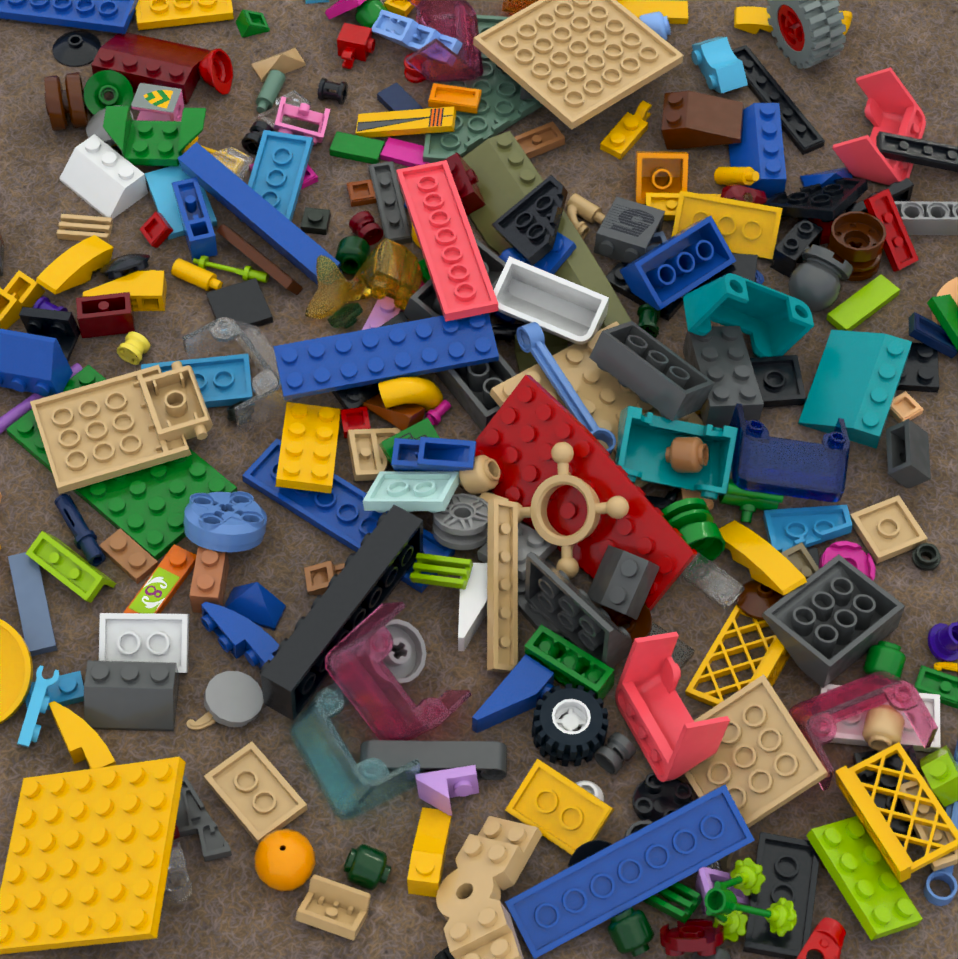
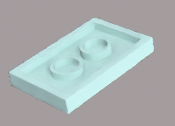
M380 471L362 501L364 510L382 513L389 511L393 505H396L409 513L413 511H429L431 513L445 511L460 483L459 471Z

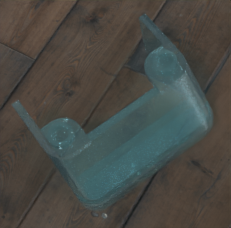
M363 670L321 689L290 727L293 744L333 813L343 820L354 819L416 787L415 774H420L418 759L392 772L388 770L383 761L377 758H368L357 764L330 718L338 715L345 706L367 696L366 679Z

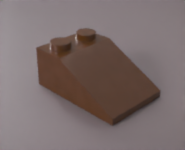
M690 90L665 93L661 132L667 150L741 143L743 102Z

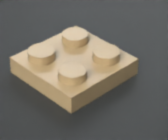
M899 495L850 514L853 528L876 564L913 550L927 542V536Z

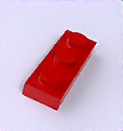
M889 189L863 200L868 213L880 219L885 226L886 238L883 248L893 272L918 261V256Z

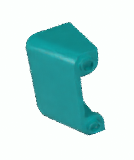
M627 406L621 410L615 463L627 472V477L633 483L636 480L701 492L700 497L717 500L718 495H725L727 493L738 428L724 425L722 429L713 427L710 424L700 425L680 420L671 421L664 417L653 415L652 412L642 415V408ZM699 437L704 444H707L709 449L707 466H704L698 473H676L672 469L671 464L666 462L665 457L666 448L671 446L674 438Z

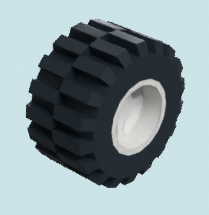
M565 684L564 689H561L558 685L553 687L552 693L546 691L543 694L542 700H538L532 723L533 743L536 748L540 747V754L543 757L547 754L550 755L549 762L555 764L558 759L562 760L561 766L568 767L569 761H573L574 766H579L583 758L586 763L591 761L593 753L604 745L609 722L607 720L608 711L607 708H603L604 702L601 698L595 699L596 693L591 689L587 693L584 691V686L578 685V689L572 688V684Z

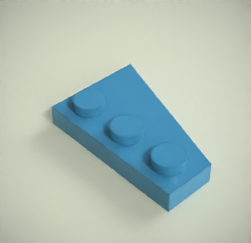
M847 505L764 510L763 513L768 542L780 553L801 542L807 548L852 532L853 525Z

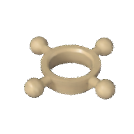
M558 442L551 450L552 459L557 463L558 475L546 479L539 485L533 495L531 507H523L518 503V523L524 518H531L535 530L545 541L561 546V559L557 562L556 569L563 571L571 579L579 571V564L573 558L574 545L592 534L599 523L601 514H608L614 519L623 518L629 511V504L622 496H613L607 502H600L596 492L589 484L570 474L569 462L574 456L572 446L567 442ZM564 485H570L578 489L584 496L587 504V517L583 526L576 533L569 536L558 533L551 526L547 517V504L550 496L555 490Z

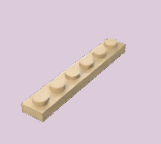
M493 498L488 500L487 671L510 673L518 664V503Z

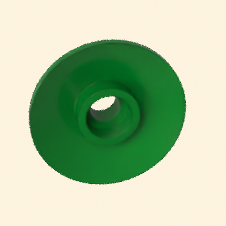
M103 70L92 75L86 82L83 92L84 102L93 115L105 109L106 106L120 105L131 108L133 89L128 79L121 73ZM107 92H111L114 95L110 101L104 98Z

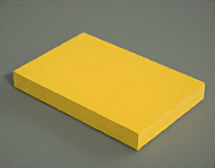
M537 759L505 811L524 824L538 827L542 836L572 855L579 846L586 842L594 841L614 808L543 761Z

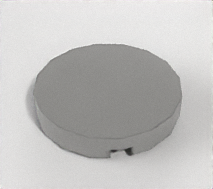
M225 671L217 674L209 681L204 693V706L207 712L209 710L210 714L213 715L212 718L217 723L227 727H242L253 719L255 720L264 702L263 692L258 682L251 676L239 671Z

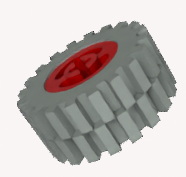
M767 0L770 4L767 7V13L771 17L768 18V23L773 27V31H771L772 36L777 38L778 42L776 45L778 49H783V55L786 58H790V63L793 66L797 64V68L806 69L839 55L840 51L844 49L842 43L846 42V36L843 35V32L846 31V25L842 24L841 21L844 19L843 12L838 10V6H840L838 0Z

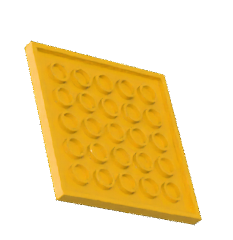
M165 758L23 778L0 889V954L157 938L186 763L182 758Z

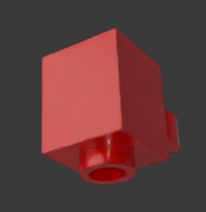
M349 23L343 24L337 38L338 56L344 59L342 68L352 69L355 59L366 62L369 53L374 52L376 40L372 39V28Z

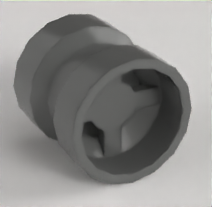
M614 732L608 738L607 744L595 751L594 758L607 772L616 774L622 768V763L634 756L636 749L627 737L619 732Z

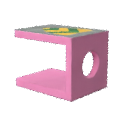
M140 83L131 104L132 109L140 110L137 120L181 121L183 108H185L182 89Z

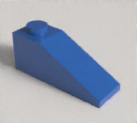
M197 177L172 182L192 261L194 258L200 259L203 255L208 257L218 255L215 233Z
M525 654L472 717V730L479 733L535 708L538 700H542L543 694L546 691L553 692V687H555L554 672Z

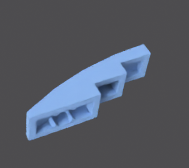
M381 9L378 19L372 26L373 33L449 65L453 64L463 45L456 38L443 35L436 29L418 24L413 19Z

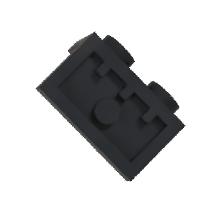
M22 307L19 316L27 333L57 338L67 361H69L81 333L72 312Z

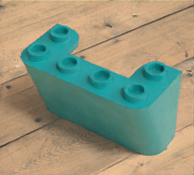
M732 273L707 283L685 294L683 297L689 332L705 336L711 331V321L724 326H740L743 333L750 335L752 350L757 357L783 356L814 327L811 310L803 301Z

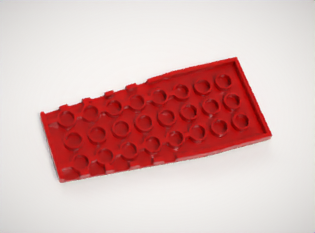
M531 375L523 377L475 440L477 442L475 457L486 455L494 459L500 468L501 475L498 485L491 491L498 496L509 499V501L518 502L523 507H531L533 495L542 482L558 475L557 463L551 456L553 446L558 442L569 443L574 450L573 459L569 462L570 474L589 484L596 492L600 502H607L613 496H622L629 504V511L623 518L614 519L608 514H601L599 523L592 534L574 545L573 558L577 560L579 567L592 578L597 573L608 545L658 565L660 567L645 601L650 611L697 555L696 549H692L685 542L679 530L673 528L663 517L662 511L658 507H654L645 497L644 491L639 486L633 484L627 477V472L620 465H616L609 457V452L592 433ZM564 485L555 490L550 496L547 504V517L551 526L558 533L565 536L576 533L583 526L587 517V504L584 496L578 489L570 485ZM531 518L523 519L524 522L535 529Z

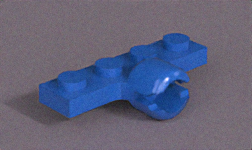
M557 232L553 249L533 266L554 275L576 249L575 243ZM514 248L505 249L499 256L505 262H507L510 256L531 265ZM498 311L491 312L503 322L511 321V324L516 321L515 318Z

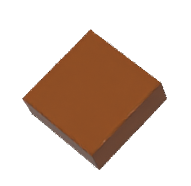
M372 179L347 183L351 207L376 203Z

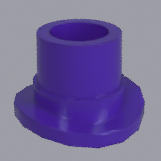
M958 622L950 625L943 623L934 625L929 630L927 637L931 653L942 662L957 660Z

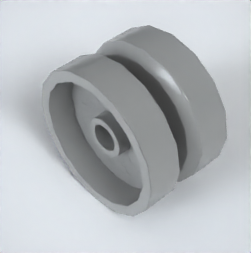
M393 619L370 626L358 633L352 642L350 660L352 669L361 682L368 687L381 690L408 683L419 676L425 666L427 653L425 642L419 631L409 622Z

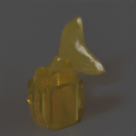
M385 238L367 257L353 279L347 281L338 266L330 258L323 255L318 256L316 264L318 289L306 309L305 316L312 319H322L332 315L347 302L369 298L380 300L384 299L385 296L394 299L395 307L405 310L410 297L419 290L423 273L417 257L405 246Z

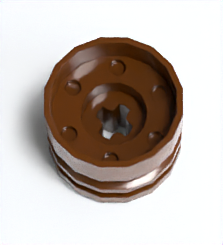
M850 211L841 214L833 221L827 249L835 253L832 258L842 264L846 260L852 265L853 272L849 279H847L848 281H863L877 273L886 238L885 226L880 219L872 214L861 211Z

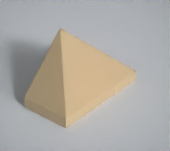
M292 48L252 63L251 66L261 82H264L271 70H279L285 74L306 66V63L297 49Z

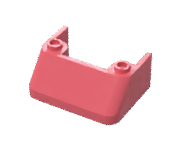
M891 67L857 77V84L868 97L864 112L866 118L873 124L870 137L865 135L834 144L832 149L854 177L890 186L894 182H900L909 178L913 163L885 158L876 147V136L881 131L922 139L926 127L925 115Z
M677 632L635 638L615 692L616 704L656 777L661 782L677 779L714 755L730 722L728 716L694 722L675 689L678 680H680L681 671L679 665L671 657L679 637Z

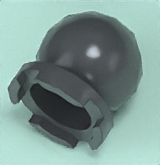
M814 244L811 247L808 245L805 247L802 258L806 262L798 265L791 273L788 288L790 296L803 301L811 312H820L830 308L838 299L841 290L840 280L849 279L853 272V267L846 260L842 264L832 258L835 254L834 252Z

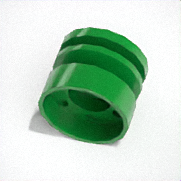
M697 497L682 499L661 510L664 514L663 517L673 528H677L683 535L682 538L698 552L683 572L711 563L725 549L726 542L717 525L713 523L714 518L703 499Z

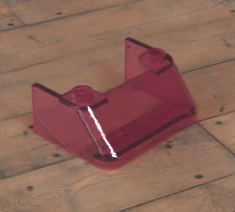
M408 0L416 7V20L418 24L436 29L443 35L456 38L463 45L457 55L438 39H434L407 57L406 62L420 72L426 80L434 83L469 81L483 75L481 51L473 45L474 37L479 35L477 16L473 7L466 0Z
M403 602L382 603L334 646L325 657L327 672L379 740L411 741L441 725L472 695L469 690H447L438 699L428 697L415 705L382 660L393 648V637L385 625L406 607Z
M877 671L800 702L789 710L792 718L828 772L827 777L818 782L823 791L829 789L834 769L821 746L834 739L837 731V722L888 702L894 709L904 711L924 748L926 749L931 746L938 726L918 691L911 683L890 672Z

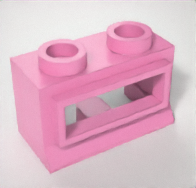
M282 96L273 130L281 133L313 137V145H316L317 142L322 143L330 109L325 108L323 114L309 110L310 105L306 103H301L300 107L285 103L287 97ZM287 116L319 125L318 132L281 123L282 118Z

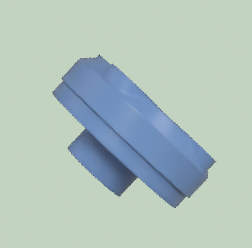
M247 492L194 493L190 496L189 503L184 511V532L190 541L209 550L227 553L246 551L258 546L263 541L266 532L267 514L254 501V497Z

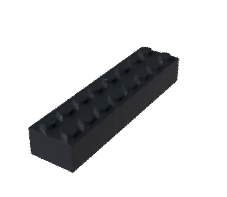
M393 505L388 513L384 512L380 516L377 527L372 533H367L364 536L359 550L355 554L349 555L344 569L339 575L335 574L331 578L326 592L322 596H317L312 604L311 611L306 617L303 616L298 620L293 634L289 639L285 638L280 643L274 658L271 661H266L262 666L260 676L263 701L266 706L292 721L295 720L347 652L358 633L363 631L415 563L417 553L423 552L422 519L396 505Z

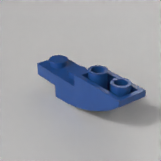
M210 602L201 604L202 617L200 619L207 631H213L218 636L217 640L226 653L230 651L236 659L245 655L250 665L253 667L257 665L260 670L266 661H271L277 654L279 644L266 631L248 618Z

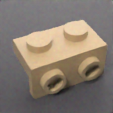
M314 874L310 879L309 891L297 910L296 921L354 941L367 918L371 895Z

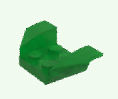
M106 106L103 128L121 149L124 158L133 165L179 166L177 158L183 155L184 148L203 131L206 108H183L181 121H140L132 119L129 106Z

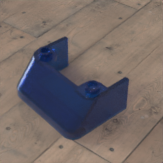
M736 403L730 422L731 427L738 428L731 465L732 478L736 486L748 491L826 502H838L842 499L850 451V441L844 419L838 418L834 432L825 434L821 444L770 437L768 429L762 422L758 420H745L742 404Z

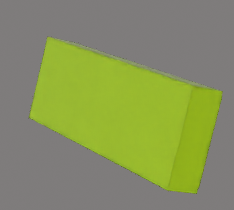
M880 274L829 312L826 320L838 330L852 331L899 295L900 289Z

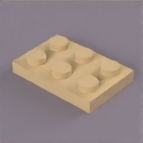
M253 741L204 775V781L258 845L266 835L276 830H281L308 810L304 800Z

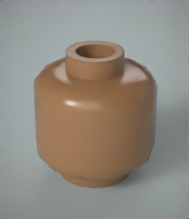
M699 437L674 438L671 446L666 448V462L671 464L672 469L676 473H698L708 464V446Z

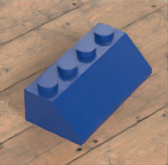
M753 103L743 110L741 143L728 144L730 167H752L754 171L759 173V180L745 187L764 191L766 198H771L774 194L785 191L787 180L779 103Z
M708 216L690 225L619 271L631 292L659 311L736 262V259L712 216Z
M0 329V387L14 389L18 392L36 393L44 397L63 392L73 372L57 338Z

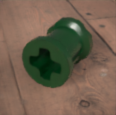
M643 304L639 306L637 311L639 317V324L637 325L655 338L659 335L657 320L661 316V310L658 311L649 304Z

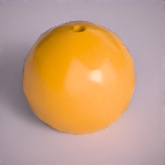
M290 829L276 830L266 835L259 843L254 856L255 870L261 881L271 889L281 892L293 891L303 886L310 879L316 863L315 851L309 840L301 833Z

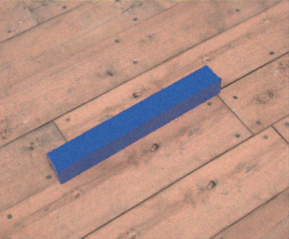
M195 142L182 156L177 158L183 172L191 178L197 177L199 185L325 292L343 275V272L338 268L341 266L338 260L200 144Z

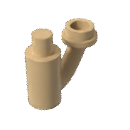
M577 193L573 194L567 202L566 215L582 239H585L588 235L590 227L584 221L579 222L577 215L591 224L595 221L602 224L606 215L601 213L602 209Z

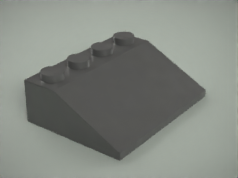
M533 552L528 553L526 557L525 599L572 644L609 667L614 668L629 655L632 644L631 636L627 630L613 623L609 614L603 608H597L590 601L588 594L584 590L577 589L570 582L566 573L561 570L558 571L554 566Z
M839 554L807 578L805 584L789 592L763 612L762 615L801 671L822 688L865 655L870 646L877 645L878 641H882L898 628L905 605Z

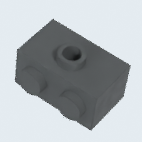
M909 419L887 428L888 475L906 488H911L930 480L928 433Z

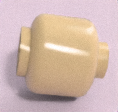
M478 455L475 457L473 470L459 471V485L472 495H479L482 492L492 490L498 485L501 475L499 465L494 459L486 455Z
M880 705L879 707L872 708L867 712L862 732L864 740L872 749L880 752L898 742L900 743L905 725L904 717L890 705Z

